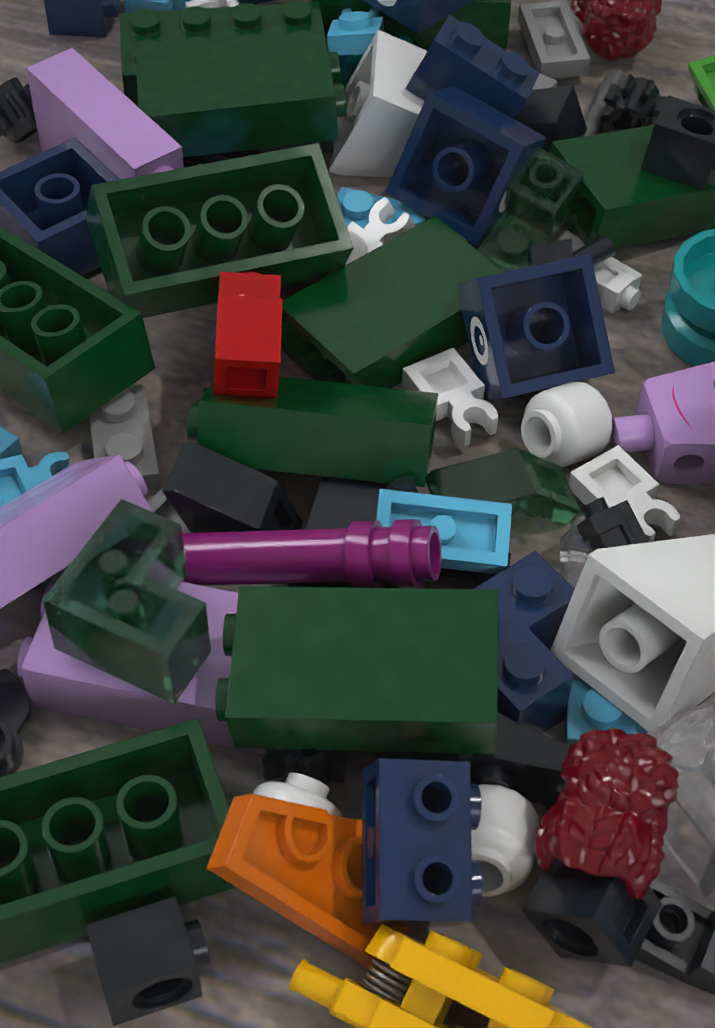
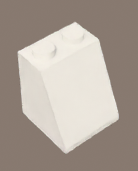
M380 30L376 32L344 89L347 117L337 118L339 140H334V152H330L329 172L347 176L392 177L424 104V100L405 88L425 56L426 50Z
M715 534L601 548L590 553L550 650L570 671L654 737H659L715 692Z

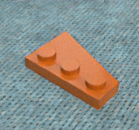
M257 794L234 797L206 869L370 970L369 966L375 965L372 959L376 957L370 955L365 950L380 925H362V819L354 820L331 815L325 809ZM391 926L407 934L409 926ZM385 966V967L391 969V970L394 971V972L396 971V970H394V969H392V968H390V967H388V966Z

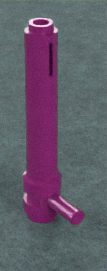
M419 519L395 520L391 527H383L380 521H352L348 528L116 535L87 553L86 563L196 585L349 582L353 588H382L384 583H393L396 588L428 589L424 581H435L440 576L442 545L437 527L423 526Z

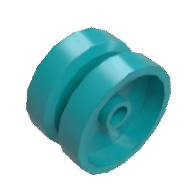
M715 229L702 231L687 239L675 254L670 274V289L666 293L662 311L661 332L670 349L687 363L694 366L715 361Z

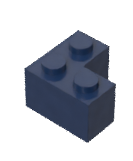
M535 550L474 589L498 590V712L544 734L565 720L574 675L550 650L575 589Z

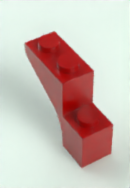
M246 271L244 273L220 272L213 395L277 398L282 333L283 298H280L281 275H267L253 271Z

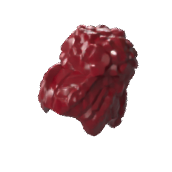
M571 0V9L574 11V15L583 23V35L587 38V43L596 56L608 58L609 61H616L619 58H633L640 51L644 50L655 37L654 32L657 30V19L655 16H658L662 11V0Z
M615 727L606 731L593 729L581 734L580 740L568 748L567 755L561 766L563 771L560 773V778L565 782L564 789L561 790L558 796V803L553 805L550 811L542 817L541 824L537 827L533 850L537 856V863L542 869L549 873L552 860L558 859L569 868L591 875L616 877L625 882L630 898L643 899L651 882L661 871L660 863L665 856L662 847L664 845V835L668 828V809L670 804L677 799L676 790L679 787L677 781L679 773L671 764L674 758L665 750L657 747V737L640 732L628 735L625 731Z

